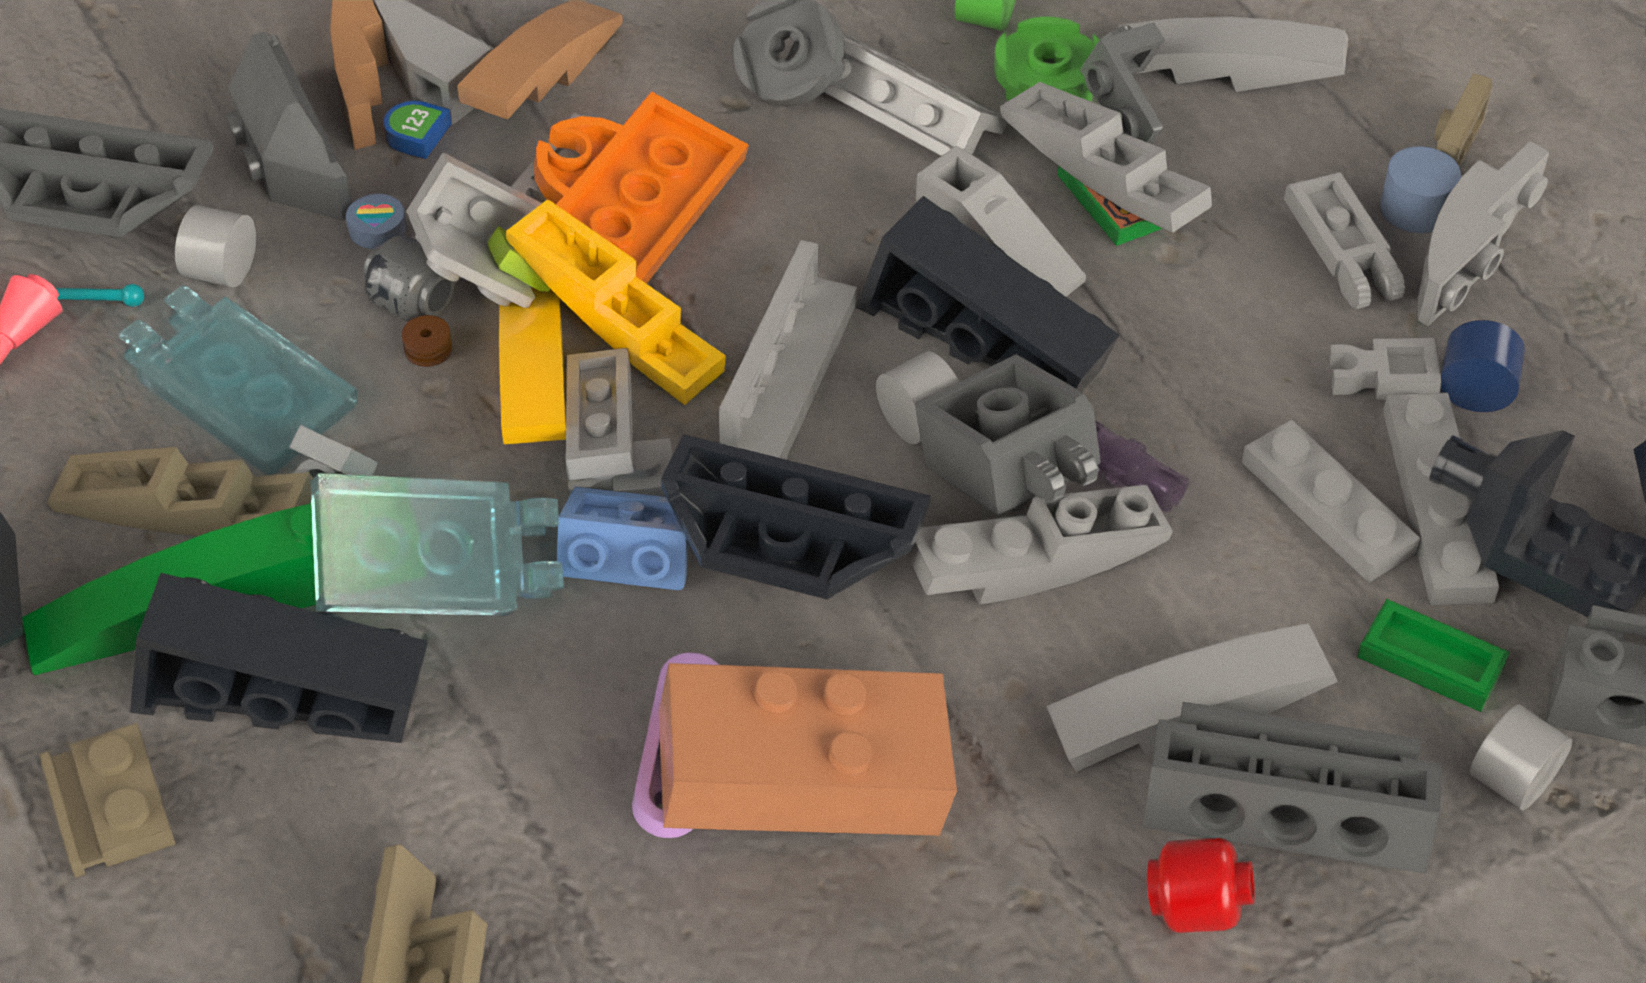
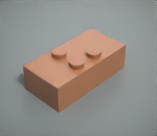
M682 663L668 664L659 706L663 828L940 836L957 792L943 674Z

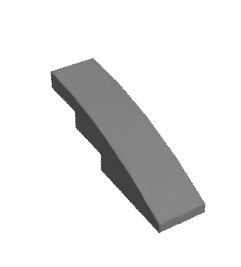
M1243 17L1171 18L1118 26L1119 28L1129 25L1133 29L1155 22L1165 41L1146 69L1139 73L1171 68L1176 84L1230 76L1235 91L1241 92L1345 74L1348 46L1346 30L1294 21Z
M1038 82L1000 106L1001 116L1040 152L1081 183L1126 211L1171 233L1212 207L1211 187L1168 170L1165 149L1124 134L1121 113L1041 82Z
M1309 623L1247 635L1182 653L1108 679L1046 707L1068 760L1075 771L1078 772L1136 744L1140 745L1145 756L1154 752L1158 720L1179 722L1182 702L1267 715L1338 681Z

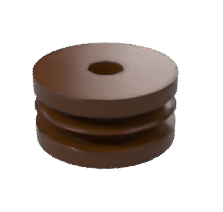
M433 315L419 316L407 322L402 329L404 353L411 363L417 366L431 367L443 363L451 355L453 347L450 327L442 318Z

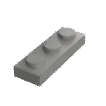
M628 348L567 355L566 463L570 480L587 478L605 480L620 474L634 473L631 366Z
M1293 420L1286 422L1244 447L1242 464L1368 583L1416 555L1421 538Z

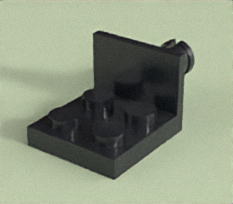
M1562 430L1511 441L1498 456L1492 453L1487 454L1464 443L1463 439L1454 435L1451 436L1450 440L1446 441L1435 460L1429 480L1439 486L1442 484L1466 496L1468 500L1473 502L1467 522L1485 567L1586 617L1589 616L1593 605L1627 613L1633 612L1646 594V539L1634 533L1620 532L1591 518L1588 512L1576 505L1560 503L1550 498L1575 435Z

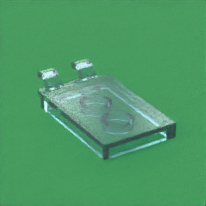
M181 285L164 298L165 303L177 312L168 319L169 324L179 332L174 337L166 341L148 324L139 319L119 333L120 338L132 346L123 354L124 358L136 368L138 381L266 475H274L299 454V452L289 448L300 425L322 435L358 405L357 389L227 297L221 299L214 306H210L192 289Z
M318 473L310 481L316 611L508 616L517 610L516 597L547 599L551 597V590H561L564 588L562 562L538 561L523 564L521 536H544L547 534L546 526L557 527L559 525L557 499L532 498L510 502L509 484L502 482Z

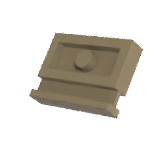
M138 723L70 744V751L52 757L49 751L39 754L68 860L75 878L86 875L85 868L105 862L106 867H110L176 845Z

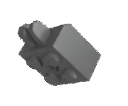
M1017 354L915 403L925 467L997 515L1017 509L1035 496L1041 499L1044 498L1049 503L1055 502L1065 496L1064 493L1067 487L1065 483L1070 481L1077 482L1078 485L1081 484L1083 487L1097 480L1099 471L1097 465L1101 463L1094 409L1086 395Z

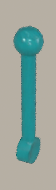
M133 283L126 285L123 289L56 288L59 293L57 300L123 301L127 306L136 307L145 299L143 289Z

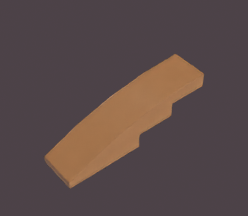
M332 0L330 34L335 72L343 115L354 149L356 150L376 145L371 107L383 104L377 67L389 64L381 18L372 0Z
M571 0L545 11L518 28L490 51L457 85L459 102L508 120L526 98L539 103L556 82L569 87L623 23L622 14L581 0Z

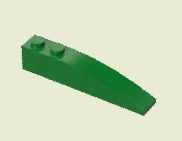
M402 481L272 512L205 533L145 556L92 580L23 616L22 620L30 666L35 676L136 650L137 635L160 573L180 578H198L209 583L211 586L247 595L258 594L268 596L278 603L298 608H306L422 579L425 576L416 527Z

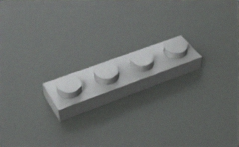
M1448 393L1387 395L1383 414L1411 530L1421 538L1417 554L1429 604L1494 603L1499 589L1496 573L1483 565L1467 522L1473 502L1468 500L1466 496L1442 484L1439 486L1429 480L1435 460L1446 441L1450 440L1452 435L1459 437Z

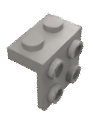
M442 153L406 210L416 233L415 238L421 244L428 258L426 261L427 265L434 272L450 281L456 282L462 277L478 285L479 291L497 304L508 306L510 302H513L524 308H529L535 298L530 286L498 269L487 242L498 226L508 230L542 203Z

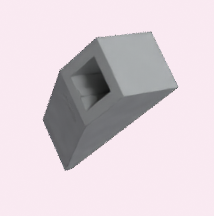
M372 0L382 21L387 56L411 101H422L450 109L452 125H454L474 109V107L459 102L457 85L493 50V47L407 0Z
M956 145L917 174L916 202L922 196H925L940 208L949 211L961 223L991 244L1000 247L1009 257L1039 278L1048 281L1066 297L1085 282V273L1002 174Z

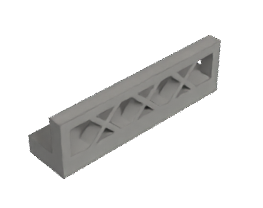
M843 32L844 54L842 62L844 64V71L836 84L826 88L824 91L826 94L941 156L956 145L972 155L984 130L1003 134L1008 122L997 112ZM793 43L786 58L787 61L796 56L799 44Z
M800 240L719 407L721 444L781 459H786L857 305V287L818 278V243Z

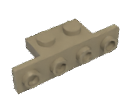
M401 844L388 846L384 850L380 877L376 883V901L370 935L365 946V963L361 983H479L487 923L473 910L430 920L436 884L435 875Z

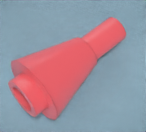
M29 274L27 277L13 275L9 280L0 304V365L12 349L18 348L63 311L60 302L57 300L59 296L58 291L51 283L34 274Z

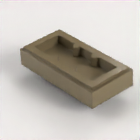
M1475 73L1472 74L1454 111L1447 108L1443 110L1434 134V141L1438 142L1436 149L1452 157L1459 167H1461L1484 122L1494 84L1491 83V78Z

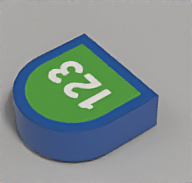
M407 101L397 104L384 117V128L388 144L397 151L427 159L452 124L450 109L422 101Z

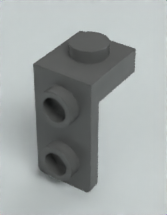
M1155 22L1133 29L1129 25H1125L1111 31L1098 41L1080 69L1088 90L1097 98L1100 105L1121 113L1123 133L1153 144L1161 133L1162 124L1134 79L1133 74L1146 69L1165 41Z

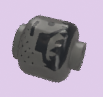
M405 235L395 236L383 243L382 246L374 248L369 253L364 264L365 291L369 300L407 322L419 316H437L442 313L452 299L455 281H450L434 272L426 263L428 258L421 244L417 240Z

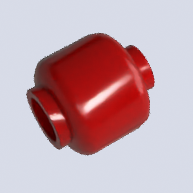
M1226 839L1172 840L1162 847L1159 859H1149L1147 887L1150 910L1153 916H1162L1167 927L1173 932L1193 933L1233 930L1240 920L1242 905H1254L1255 880L1252 862H1238V856L1233 844Z

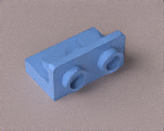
M574 487L558 517L557 573L562 577L681 590L686 583L687 558L690 544L666 497Z

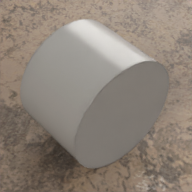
M197 204L192 206L185 214L176 238L175 262L178 272L183 277L228 287L239 286L250 270L255 253L256 229L253 219L249 215Z
M926 351L881 374L876 381V394L881 410L892 429L907 443L917 444L921 442L915 403L959 381L950 366L939 355Z
M1518 704L1499 720L1486 737L1472 762L1470 775L1520 810H1525L1545 791L1560 770L1571 749L1572 739Z

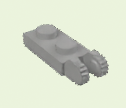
M1341 172L1286 185L1284 201L1332 276H1338L1341 294L1345 300H1348V305H1351V308L1356 310L1370 305L1371 288L1366 279L1367 277H1364L1362 271L1370 268L1374 285L1382 293V297L1384 296L1385 300L1392 301L1403 297L1405 293V280L1400 272V268H1397V263L1390 254L1391 247Z

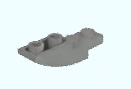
M1530 141L1499 170L1478 160L1461 177L1448 195L1437 217L1430 239L1419 287L1418 321L1429 326L1446 309L1451 312L1456 310L1464 301L1470 287L1479 278L1487 280L1496 271L1504 254V250L1499 247L1502 235L1510 227L1515 215L1524 206L1532 208L1546 189L1548 178L1543 176L1549 151Z
M1140 485L1065 494L1063 498L1052 503L1046 502L1044 498L1035 497L1031 502L1027 515L922 527L918 532L912 550L907 553V556L926 595L972 590L978 604L981 605L1028 596L1078 582L1107 571L1168 541L1173 531L1148 486Z

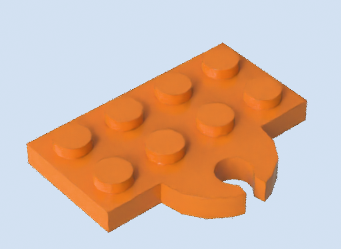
M651 91L624 125L601 117L579 116L559 121L551 126L548 142L556 148L574 150L580 156L576 158L561 157L554 152L549 143L539 140L534 159V179L544 198L550 200L636 260V277L647 284L744 162L749 145Z

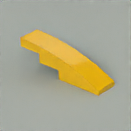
M547 199L506 231V240L561 300L612 348H628L630 363L683 405H686L725 372L726 355L680 324L681 308L636 277V260L550 200Z
M531 288L535 298L529 308H524L513 302H510L508 306L499 304L500 402L503 444L566 440L565 372L560 298L551 289L547 293Z

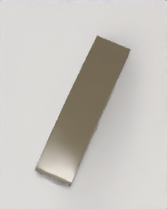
M177 447L70 455L47 504L56 512L113 525L179 535L200 536L265 514L313 503L317 498L320 488L309 472L254 476L243 459L188 464Z

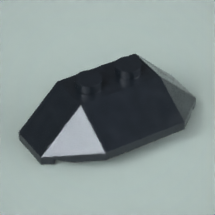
M685 434L682 435L661 478V488L702 568L826 600L910 552L930 505V495Z

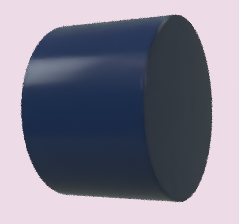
M1475 320L1456 327L1447 340L1441 372L1442 392L1448 393L1449 399L1453 404L1469 411L1493 412L1509 406L1516 399L1519 391L1525 355L1523 340L1512 328L1495 321Z

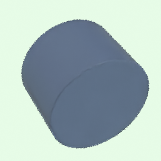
M1409 147L1397 152L1389 161L1380 200V209L1383 216L1391 224L1405 231L1414 233L1433 232L1437 217L1448 195L1461 179L1459 165L1448 154L1430 147Z

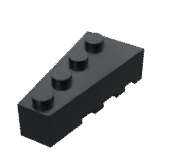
M922 196L882 237L856 307L873 317L882 310L900 319L898 329L917 339L925 332L950 345V356L968 365L971 362L983 361L993 366L1017 354L1081 392L1101 371L1119 337V334L1105 325L1099 317L1088 313L1057 291L1048 281L1033 274L1009 257L1000 247L985 240L961 223L952 213L940 208L925 196Z
M160 573L136 639L130 713L154 716L157 705L185 708L184 714L186 719L213 722L216 712L219 711L246 714L251 718L253 727L279 730L280 726L289 724L293 720L308 721L310 728L315 734L402 743L420 679L428 641L409 636L398 629H380L345 620L331 612H313L278 603L268 596L258 594L247 595L211 586L209 583L198 578H180Z

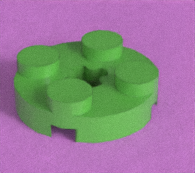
M1036 17L1018 23L1017 32L1010 34L1007 38L1005 31L996 43L994 73L998 83L1005 89L1006 100H1011L1038 82H1041L1085 100L1092 101L1093 94L1088 90L1080 69L1100 39L1093 33V40L1091 41L1087 36L1079 33L1080 24L1058 17ZM1043 59H1054V64L1044 63Z

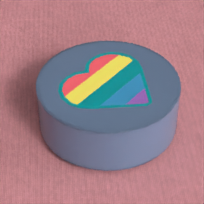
M385 194L363 196L355 200L346 212L349 236L354 243L361 247L374 249L377 246H382L383 243L395 236H403L406 232L407 226L403 205L392 196Z

